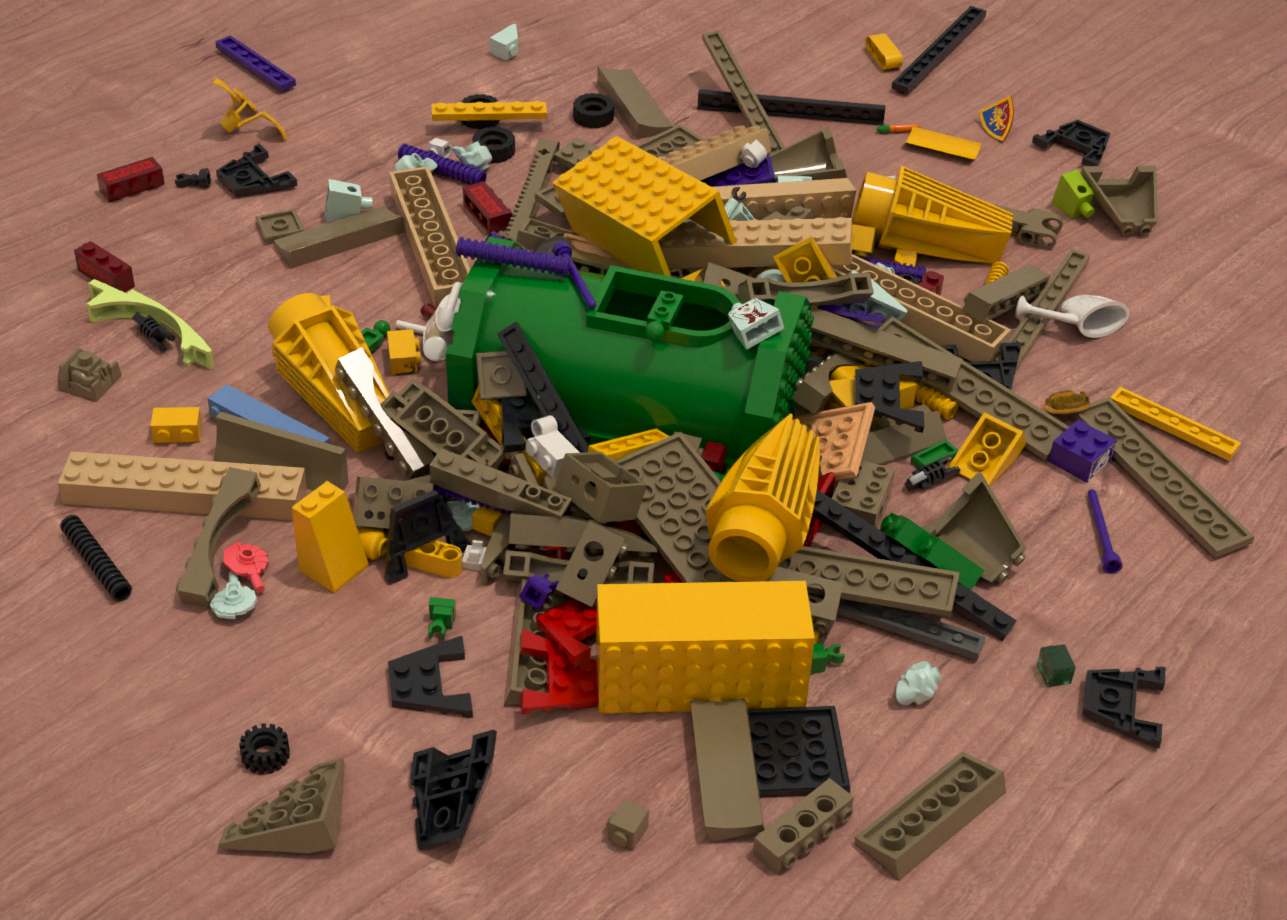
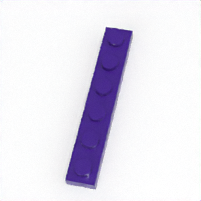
M231 35L215 41L217 49L280 92L287 91L289 88L296 86L295 78Z

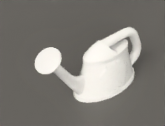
M460 282L453 284L451 293L443 298L424 329L422 338L424 355L433 362L446 361L447 346L452 344L454 331L451 330L454 314L458 312L461 299L458 298L459 289L462 286Z
M1022 295L1016 305L1015 317L1019 318L1023 314L1032 313L1075 324L1083 335L1099 338L1119 330L1128 320L1130 311L1125 304L1095 295H1078L1065 300L1061 305L1060 313L1034 307Z

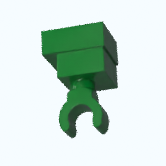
M430 597L429 615L430 619H433V624L428 628L429 639H432L433 633L440 632L441 639L444 640L446 638V628L452 629L456 618L455 599Z
M823 643L814 644L810 675L825 672L827 661L835 664L843 663L845 654H838L840 653L841 645L834 644L830 648L825 649Z

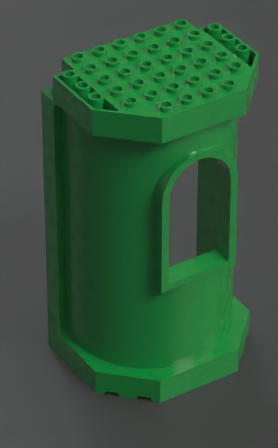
M489 237L486 241V244L491 242L492 245L498 243L499 246L504 244L508 248L513 246V249H516V247H519L520 250L524 249L515 241ZM477 258L459 289L458 298L461 299L458 312L454 314L451 330L454 331L452 344H449L446 350L448 404L456 410L477 411L471 402L479 385L476 353L506 351L497 333L515 321L523 329L575 422L591 436L588 445L652 429H658L668 436H672L674 432H681L702 438L700 448L703 449L708 441L725 445L727 456L724 467L726 471L734 465L753 443L789 414H792V417H794L795 408L793 407L797 408L798 403L792 399L796 392L793 388L801 376H804L805 363L809 362L811 350H808V346H810L812 340V333L809 328L812 329L814 315H811L812 305L806 296L779 291L774 307L780 311L784 329L753 347L745 349L733 332L728 314L734 304H745L746 302L739 301L728 290L712 284L610 265L606 275L579 271L596 302V307L589 309L569 272L564 277L560 273L559 275H555V272L548 274V271L542 273L541 270L534 271L533 268L531 270H527V267L520 269V266L515 268L511 264L506 266V263L499 265V262L493 264L490 260L489 262H485L484 259L478 261ZM666 291L683 295V304L670 330L664 329V334L659 340L649 339L645 333L647 317L660 292ZM526 386L527 396H532Z

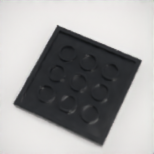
M835 706L748 709L760 798L807 796L829 778L850 794L851 787Z

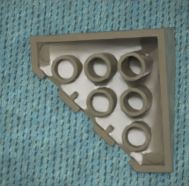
M343 758L317 764L310 769L311 774L304 778L303 782L295 779L279 790L280 796L276 797L272 803L268 804L267 801H263L248 812L250 817L244 819L241 824L237 825L233 822L225 827L219 841L220 849L313 853L318 851L326 852L335 848L341 824L345 766Z

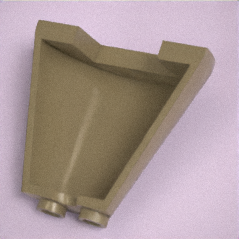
M829 127L823 128L769 155L775 180L777 175L812 177V180L847 178L843 162L836 153L833 136Z
M1101 166L1082 167L1081 175L1093 190V198L1117 225L1123 235L1139 233L1146 235L1152 231V227L1158 222L1156 166H1137L1130 179H1100L1103 174Z
M978 472L962 488L963 494L932 525L927 523L923 529L931 535L940 538L985 571L981 575L982 578L992 583L996 581L998 584H1001L1009 575L1007 571L1013 565L1017 567L1025 560L1026 556L1023 553L1026 547L983 474Z

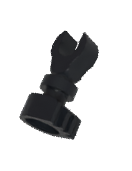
M202 168L199 171V175L180 173L176 175L177 180L174 181L178 188L191 184L194 186L198 185V183L201 187H210L212 179L209 168Z

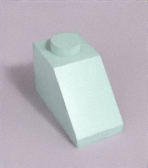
M515 24L490 37V54L505 61L518 54V35Z

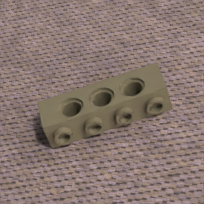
M829 778L754 838L753 856L776 875L785 868L789 869L799 856L804 852L809 853L814 848L816 842L823 837L827 838L841 822L845 823L850 819L853 814L854 797Z

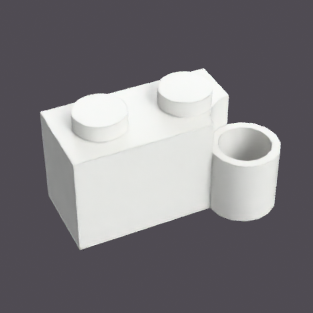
M549 415L532 421L531 430L535 437L527 439L525 451L552 478H556L559 475L565 453L580 452L558 431L555 418Z

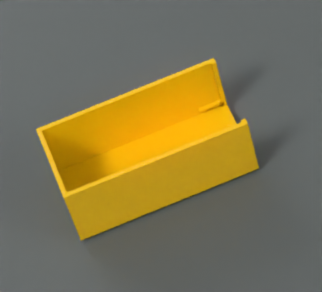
M618 136L610 139L605 145L593 151L591 155L578 162L573 168L561 174L558 179L552 182L572 231L638 271L672 277L658 240L687 219L724 238L730 245L737 242L718 190Z
M806 581L597 584L596 661L599 713L692 712L690 700L718 702L745 698L747 703V709L806 707L815 640Z

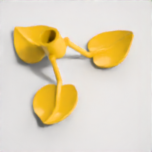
M219 78L213 81V85L226 90L233 100L231 107L225 113L226 116L219 122L229 133L237 126L241 128L244 124L263 117L272 122L280 130L283 141L286 140V134L282 126L264 111L240 122L242 117L239 113L247 104L255 112L258 109L237 88L234 87L231 90ZM237 102L239 104L244 102L237 111H233Z

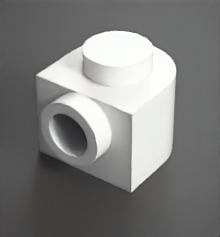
M434 138L429 142L428 152L443 156L444 158H450L453 145L449 141Z
M756 139L751 145L747 142L741 148L740 152L742 154L739 156L747 166L755 168L767 157V151Z

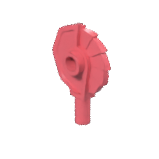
M240 542L227 547L224 551L223 565L231 573L241 575L247 581H251L256 593H262L265 587L260 578V573H263L266 566H268V554L261 550V547L252 546L251 544L241 545Z

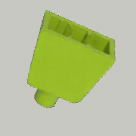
M1076 169L1062 174L1052 203L1070 218L1084 215L1085 218H1090L1095 213V209L1090 205L1094 192L1080 172Z

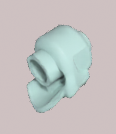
M479 141L467 146L465 149L458 146L452 148L461 163L480 170L490 167L488 163L492 161V156L488 148L481 146Z
M413 153L411 156L405 155L397 161L395 169L399 171L428 166L430 172H432L437 167V163L430 158L422 160L419 155Z
M927 661L909 666L905 674L901 675L902 680L897 682V701L902 705H909L913 702L921 705L933 698L934 693L938 690V682L942 681L937 666L932 667Z

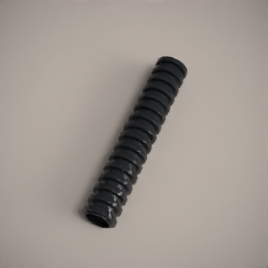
M70 515L64 518L60 524L61 531L107 590L111 598L115 601H122L129 597L132 592V586L77 515Z

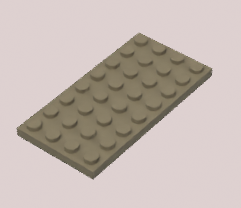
M681 432L615 460L616 463L647 484L635 521L683 583L739 582L722 574L713 565L708 553L711 538L709 537L705 510L721 481ZM624 479L621 484H630V482ZM784 560L778 567L787 568V562Z

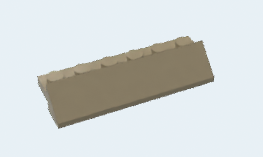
M413 378L398 394L393 391L380 404L388 417L435 454L442 448L494 469L505 459L502 446L491 439L485 431Z
M926 404L908 409L924 411L923 433L914 431L915 427L907 424L897 425L895 420L887 417L872 421L861 460L884 466L911 457L945 439L947 440L939 411L932 412Z

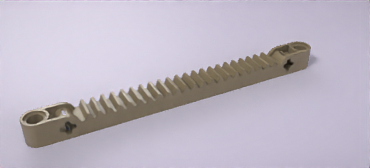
M538 140L534 151L537 159H533L532 168L528 172L525 185H523V190H521L517 200L518 203H516V208H514V213H512L508 223L507 231H505V234L515 241L518 231L528 217L535 219L540 203L535 200V193L547 188L556 164L554 154L559 151V141Z

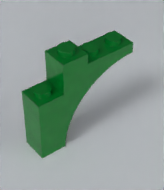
M890 513L880 524V531L936 568L960 572L959 583L972 590L985 571L943 540L931 535L902 515L898 516Z

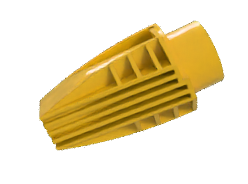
M900 166L895 179L866 171L853 212L852 224L875 228L876 233L879 234L876 248L896 251L897 249L917 251L918 254L993 264L1000 262L1012 232L1013 214L977 197Z
M314 293L299 294L282 303L273 312L268 323L269 333L274 339L272 342V357L275 359V370L356 453L383 443L382 439L374 434L372 424L368 418L365 419L362 416L358 402L350 398L346 385L343 381H339L335 374L338 359L362 347L374 365L373 384L379 404L390 395L353 313L334 305L328 307L323 299Z
M789 414L760 437L739 457L717 487L705 510L709 537L711 538L708 546L710 560L722 574L739 582L765 581L773 576L780 563L800 550L804 545L817 491L820 437L816 436L812 439L814 432L811 430L807 432V427L804 424L801 425L797 418L792 420V414Z

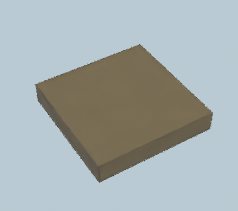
M295 209L255 217L256 224L266 245L274 244L276 239L305 231Z
M507 351L476 353L480 400L527 396L526 385Z

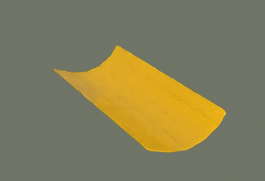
M912 127L911 133L905 142L973 160L976 159L981 147V143L917 127Z

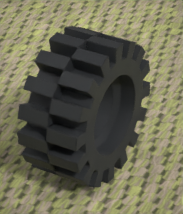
M266 723L261 724L262 728H257V725L252 726L253 731L251 732L247 729L245 736L242 735L240 738L239 747L242 763H244L246 769L250 768L252 773L258 770L259 774L264 775V770H268V773L271 774L273 773V768L279 771L282 769L281 764L286 765L287 759L290 758L287 733L283 732L280 726L275 729V724H270L269 728L266 727ZM265 745L274 747L268 752L255 751L257 748Z

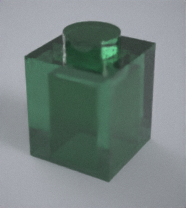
M1065 644L1041 647L1037 666L1047 687L1071 684L1076 666Z

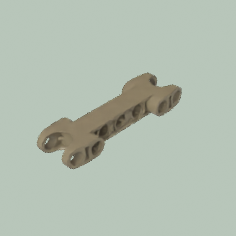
M995 205L1013 214L1011 236L1018 237L1019 242L1027 246L1050 249L1055 246L1057 241L1055 233L1059 232L1063 226V219L1059 215L1036 208L1025 212ZM1055 220L1059 226H1052L1049 221ZM1043 237H1050L1053 241L1050 243L1045 242Z

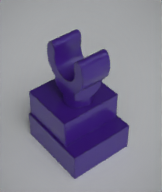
M536 574L527 580L519 597L540 611L545 606L551 592H555L559 581L554 583L548 581L549 574H544L543 577Z

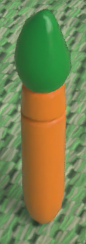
M885 124L877 127L876 130L881 133L910 132L912 127L921 128V126L918 124Z

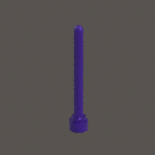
M564 241L556 243L552 249L553 254L556 257L562 255V258L569 256L568 272L588 308L594 309L596 302L571 259L572 250L569 244Z
M1091 489L1087 495L1104 552L1101 559L1102 567L1106 573H1117L1122 569L1121 558L1113 552L1097 492Z

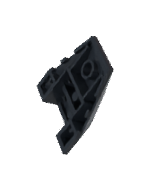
M490 730L473 735L471 749L447 755L434 747L414 753L410 781L411 785L415 786L416 794L412 799L413 806L417 807L418 818L415 819L418 849L426 850L463 840L492 773L497 731Z

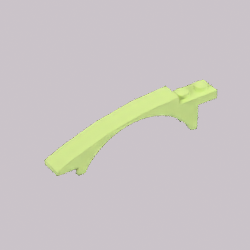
M96 279L88 283L91 301L86 305L91 322L132 318L136 312L145 318L150 315L160 325L174 332L181 340V351L184 352V365L190 366L193 362H196L209 369L214 368L212 350L186 322L160 303L133 289L128 293H124Z

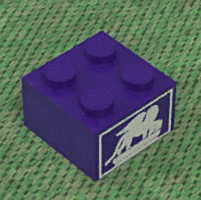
M1077 420L1053 441L1049 462L1088 483L1112 461L1117 440Z

